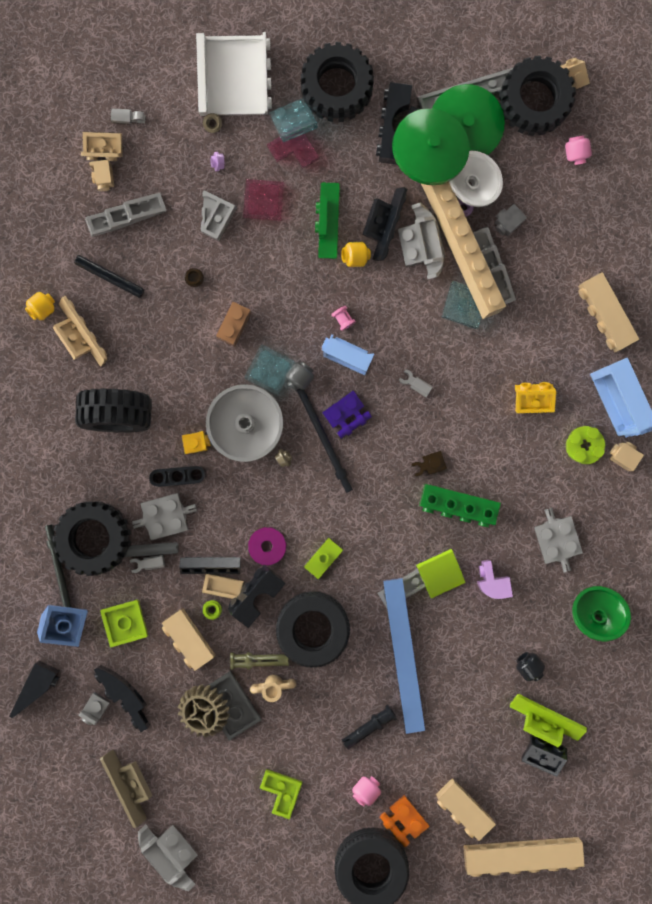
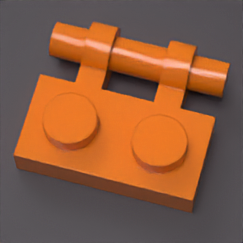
M405 795L390 806V810L394 813L391 817L386 812L380 815L385 828L390 829L395 838L404 847L410 844V841L406 838L409 833L415 839L430 827ZM398 820L405 827L401 831L395 824Z

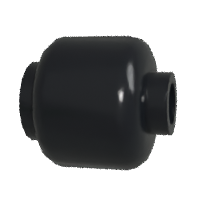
M525 652L516 660V669L526 681H538L544 676L545 664L537 654Z

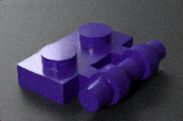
M354 391L322 412L332 428L339 424L343 428L337 432L340 439L346 435H351L354 429L360 425H365L366 421L372 417L368 411L362 415L358 410L363 408L364 405ZM354 414L356 419L347 425L344 420Z

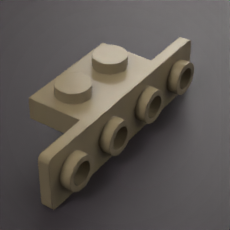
M111 750L103 755L100 761L133 828H136L147 819L140 802L150 799L153 795L137 762L134 761L121 766L115 751Z

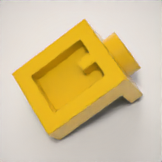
M205 431L182 435L185 454L208 451L207 446H211Z

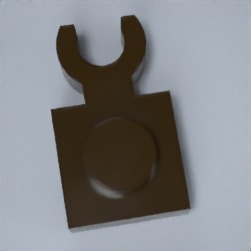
M441 451L422 457L423 463L413 462L411 464V467L415 465L420 467V471L415 473L414 476L422 475L425 470L430 475L447 469Z

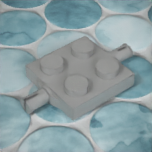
M179 493L142 502L140 504L143 518L132 521V525H134V529L145 526L151 540L187 531L186 514L197 512L196 504L184 507Z
M549 508V511L545 509L548 521L534 527L544 562L548 564L558 561L562 564L563 572H567V569L571 571L568 559L583 553L572 517L555 518L553 508Z

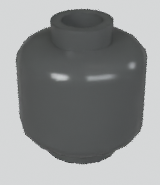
M303 362L300 364L294 363L286 374V379L289 381L287 385L295 391L298 388L305 390L314 379L312 373L314 370Z

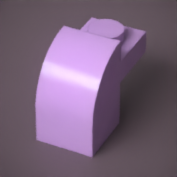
M481 561L482 566H479L480 577H484V580L477 581L479 589L494 599L513 597L510 578L507 576L494 578L491 561Z

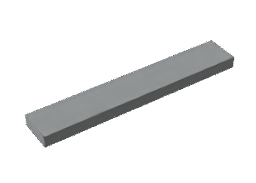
M513 68L457 85L472 84L488 90L491 94L500 93L504 80ZM454 86L418 96L420 109H432L438 97Z

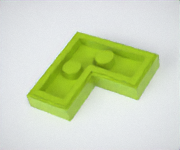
M266 769L260 789L277 794L272 814L290 819L303 781Z

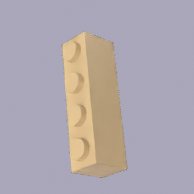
M603 272L578 286L579 295L583 300L586 299L589 305L587 307L591 316H595L597 319V327L601 333L605 334L607 338L606 344L610 350L617 352L640 340Z

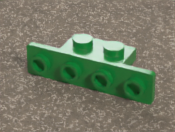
M322 182L320 202H316V214H319V221H315V233H319L318 258L337 259L339 183Z

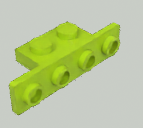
M517 694L510 703V708L526 715L524 731L556 747L562 744L563 734L578 741L587 732L585 726L520 694Z

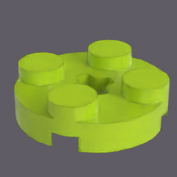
M589 426L578 427L568 436L566 451L574 461L580 464H592L604 455L605 440L597 428ZM585 439L586 442H590L587 451L585 448H581V444H583Z

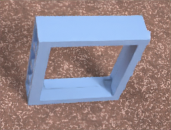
M628 357L590 374L618 436L624 435L626 438L640 434L643 435L652 431V410Z

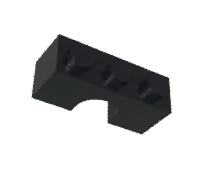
M264 564L262 568L256 570L253 579L242 587L241 593L237 598L235 597L230 601L227 609L231 616L249 628L261 614L258 608L253 605L255 597L265 593L274 598L286 583Z

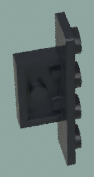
M405 187L395 190L391 204L378 198L373 201L362 235L378 242L372 258L374 261H383L388 255V247L395 235L396 223L401 217L402 205L407 199L406 193L408 189Z

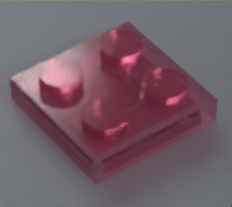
M246 179L243 218L281 221L284 182Z

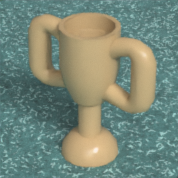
M270 675L264 683L252 684L250 692L252 694L262 692L263 698L266 701L275 702L280 699L283 689H293L296 687V680H282L278 675Z

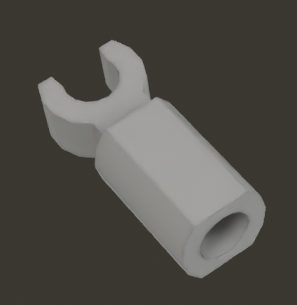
M128 109L111 110L112 123H145L146 116L144 112H132Z
M405 369L404 373L409 378L408 380L400 378L399 382L411 385L410 388L427 397L433 386L419 377H413L411 371Z
M163 555L144 557L143 560L139 558L130 560V563H138V568L131 570L132 573H138L143 568L145 570L165 567Z

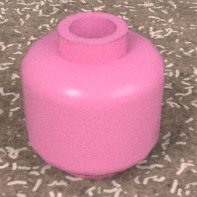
M584 135L569 138V142L565 144L567 160L570 162L574 161L575 165L586 163V159L592 155L590 140L584 138Z
M372 776L370 779L362 777L353 787L354 795L352 797L363 807L365 805L371 806L381 794V790L378 787L380 783Z

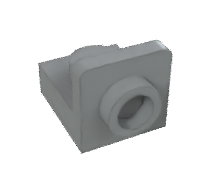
M93 692L79 716L82 717V721L86 724L96 725L110 701Z

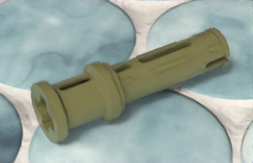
M230 652V670H234V668L250 670L256 666H289L288 657L285 654L252 655L250 652L246 654ZM261 660H278V661H261Z

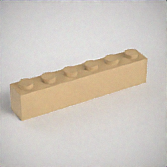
M579 837L464 845L465 869L467 875L479 877L482 874L488 873L490 875H500L502 872L519 874L521 871L537 873L543 869L558 871L559 868L576 870L579 867H585L583 843Z

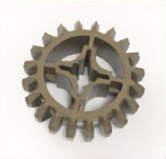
M203 684L198 687L193 686L190 690H187L181 697V703L178 705L180 709L178 715L183 717L180 722H185L186 724L184 729L190 728V734L196 732L197 737L203 734L204 738L221 732L227 724V719L230 715L227 713L230 707L225 706L227 700L221 698L223 693L217 694V688L211 690L210 685L204 687ZM214 710H215V714H216V719H215V720H214V717H215V716H214V714H213V711H214Z

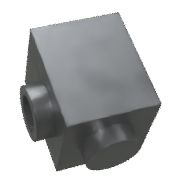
M513 204L508 210L504 208L497 214L496 230L501 235L505 234L508 237L527 217Z

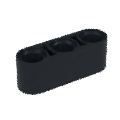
M200 466L156 469L150 473L149 481L156 487L198 484L205 481L207 473ZM196 469L202 472V477L199 480H195L192 476ZM176 471H180L183 474L180 482L174 480L173 476ZM157 473H161L164 477L163 481L159 484L154 479Z

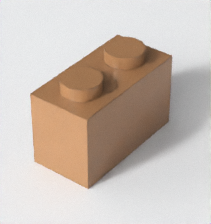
M232 302L216 337L235 347L249 320L251 310Z

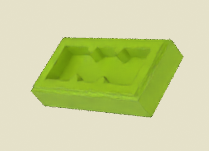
M328 538L305 564L304 568L319 579L343 549Z

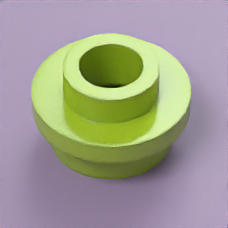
M210 600L203 606V614L207 619H217L222 613L220 603L215 600ZM214 606L216 612L210 613L209 607Z

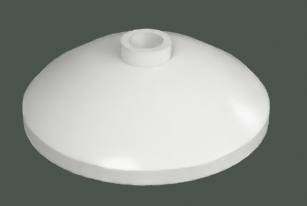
M469 151L465 167L449 183L455 195L462 202L474 207H484L494 202L500 195L503 178L498 165L492 158L478 151Z

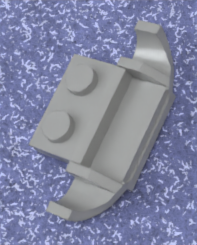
M420 202L412 205L416 215L415 224L399 228L398 233L405 265L408 267L424 262L428 271L427 279H431L440 275L444 265V258L446 257L438 221Z
M145 824L138 831L141 853L166 883L185 891L191 890L196 884L187 876L183 869L198 856L174 825L170 826L157 838Z

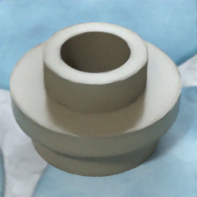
M210 113L204 117L203 126L206 131L216 133L222 127V120L217 114ZM212 119L216 121V125L214 127H211L209 125V122Z
M278 450V453L275 454L277 462L281 467L290 466L292 460L290 453L287 450Z

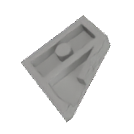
M203 191L201 232L219 241L237 207L207 191Z

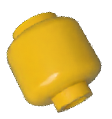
M349 242L342 248V261L348 267H363L366 265L367 260H370L371 251L364 242Z
M37 292L26 301L27 307L25 310L32 319L42 321L54 312L53 303L55 301L48 293L45 295L42 292Z

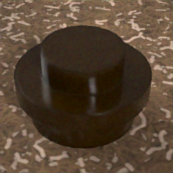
M191 268L185 273V281L190 287H198L203 283L204 275L201 270Z

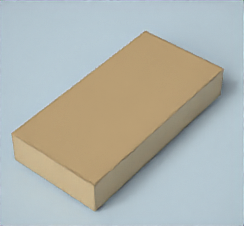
M206 574L202 593L231 599L237 598L241 593L244 581Z

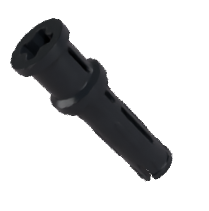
M387 704L381 712L373 714L371 720L345 738H342V742L349 750L377 729H384L386 724L392 720H397V717Z

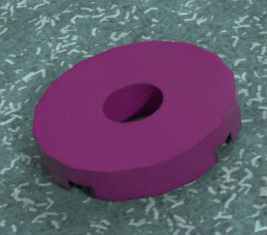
M264 527L251 535L248 542V551L255 562L261 565H272L283 558L286 551V541L278 530L272 527ZM264 541L272 543L273 548L271 551L266 552L262 549Z

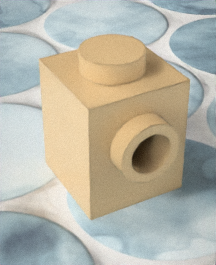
M630 442L619 443L610 451V454H612L610 460L627 471H634L644 455L636 450L637 447Z

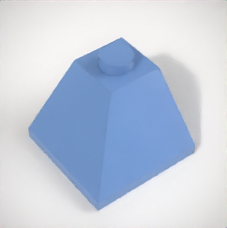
M48 605L41 615L37 630L40 643L79 647L87 610Z

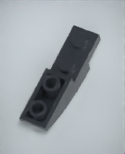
M102 665L94 669L96 680L98 683H102L106 689L104 690L106 697L112 700L113 703L121 699V706L126 713L129 712L135 729H139L140 732L148 729L150 723L141 710L147 704L139 692L126 679L111 669Z

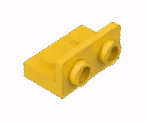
M541 382L533 385L530 383L515 385L516 413L555 412L556 389L553 384Z

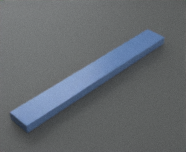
M403 579L385 580L383 584L406 734L425 731Z

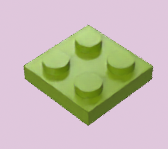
M139 599L100 610L110 648L149 636Z

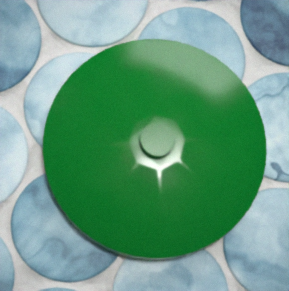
M462 84L449 88L438 97L432 109H438L450 114L459 121L468 136L470 151H478L489 155L497 147L503 136L505 120L501 105L493 94L480 86Z
M420 109L410 113L400 122L393 137L392 150L397 165L410 179L424 185H441L453 180L463 170L469 157L470 145L465 129L453 116L438 109Z

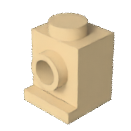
M110 161L89 162L90 167L94 171L91 173L92 181L98 186V191L110 190L109 188L114 187Z

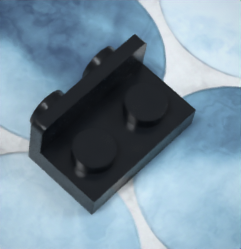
M531 734L530 743L523 753L521 761L557 777L567 762V748L563 745L556 747Z

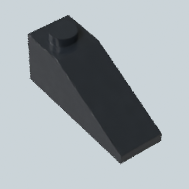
M41 661L36 662L9 717H15L52 687L55 688L60 679L58 676L60 670Z

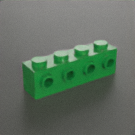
M424 484L419 506L423 507L422 511L432 514L434 510L442 512L441 516L452 518L453 515L460 516V521L471 523V520L479 521L478 525L488 528L490 524L496 525L501 505L499 502Z

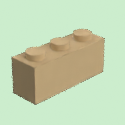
M184 608L162 622V630L168 637L171 636L174 640L173 646L179 653H183L185 656L184 661L190 669L193 668L196 671L215 657V653Z
M453 778L436 794L439 806L443 810L448 809L452 813V819L458 825L462 823L466 827L464 829L471 838L475 836L480 841L496 825L494 820Z

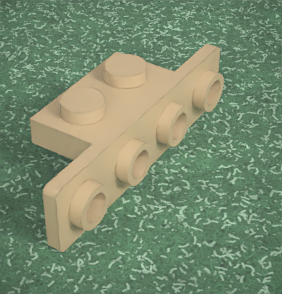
M66 296L62 297L59 306L68 319L54 325V331L74 360L91 352L100 367L103 366L107 361L105 350L97 344L95 335L89 332L85 320L75 311L73 302L68 300Z

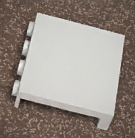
M263 32V35L205 36L204 33H196L198 107L200 116H206L210 113H215L218 116L268 115V109H272V98L268 97V90H271V78L267 77V70H271V58H267V51H270V38L266 37V32Z

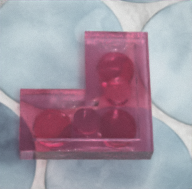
M299 125L267 144V148L276 162L293 153L302 169L319 160V156Z

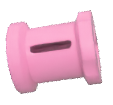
M346 306L332 313V317H335L340 324L341 331L356 322L350 317Z

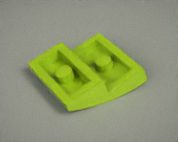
M452 549L416 565L430 598H434L466 583Z

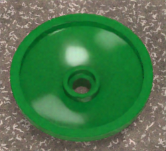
M593 586L584 589L577 595L572 606V615L576 626L583 634L597 641L609 642L620 638L625 634L631 622V613L627 602L620 594L607 587Z

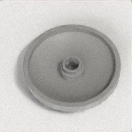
M236 385L222 391L212 401L206 416V431L212 445L225 457L241 462L255 461L269 454L278 444L283 431V416L278 403L267 391L253 385Z

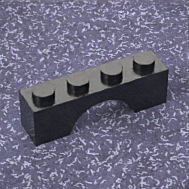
M390 82L389 89L385 88L383 100L387 101V105L382 107L381 119H384V126H380L378 137L382 138L381 145L377 144L376 156H379V162L397 165L392 150L395 134L392 121L399 113L409 110L412 85Z

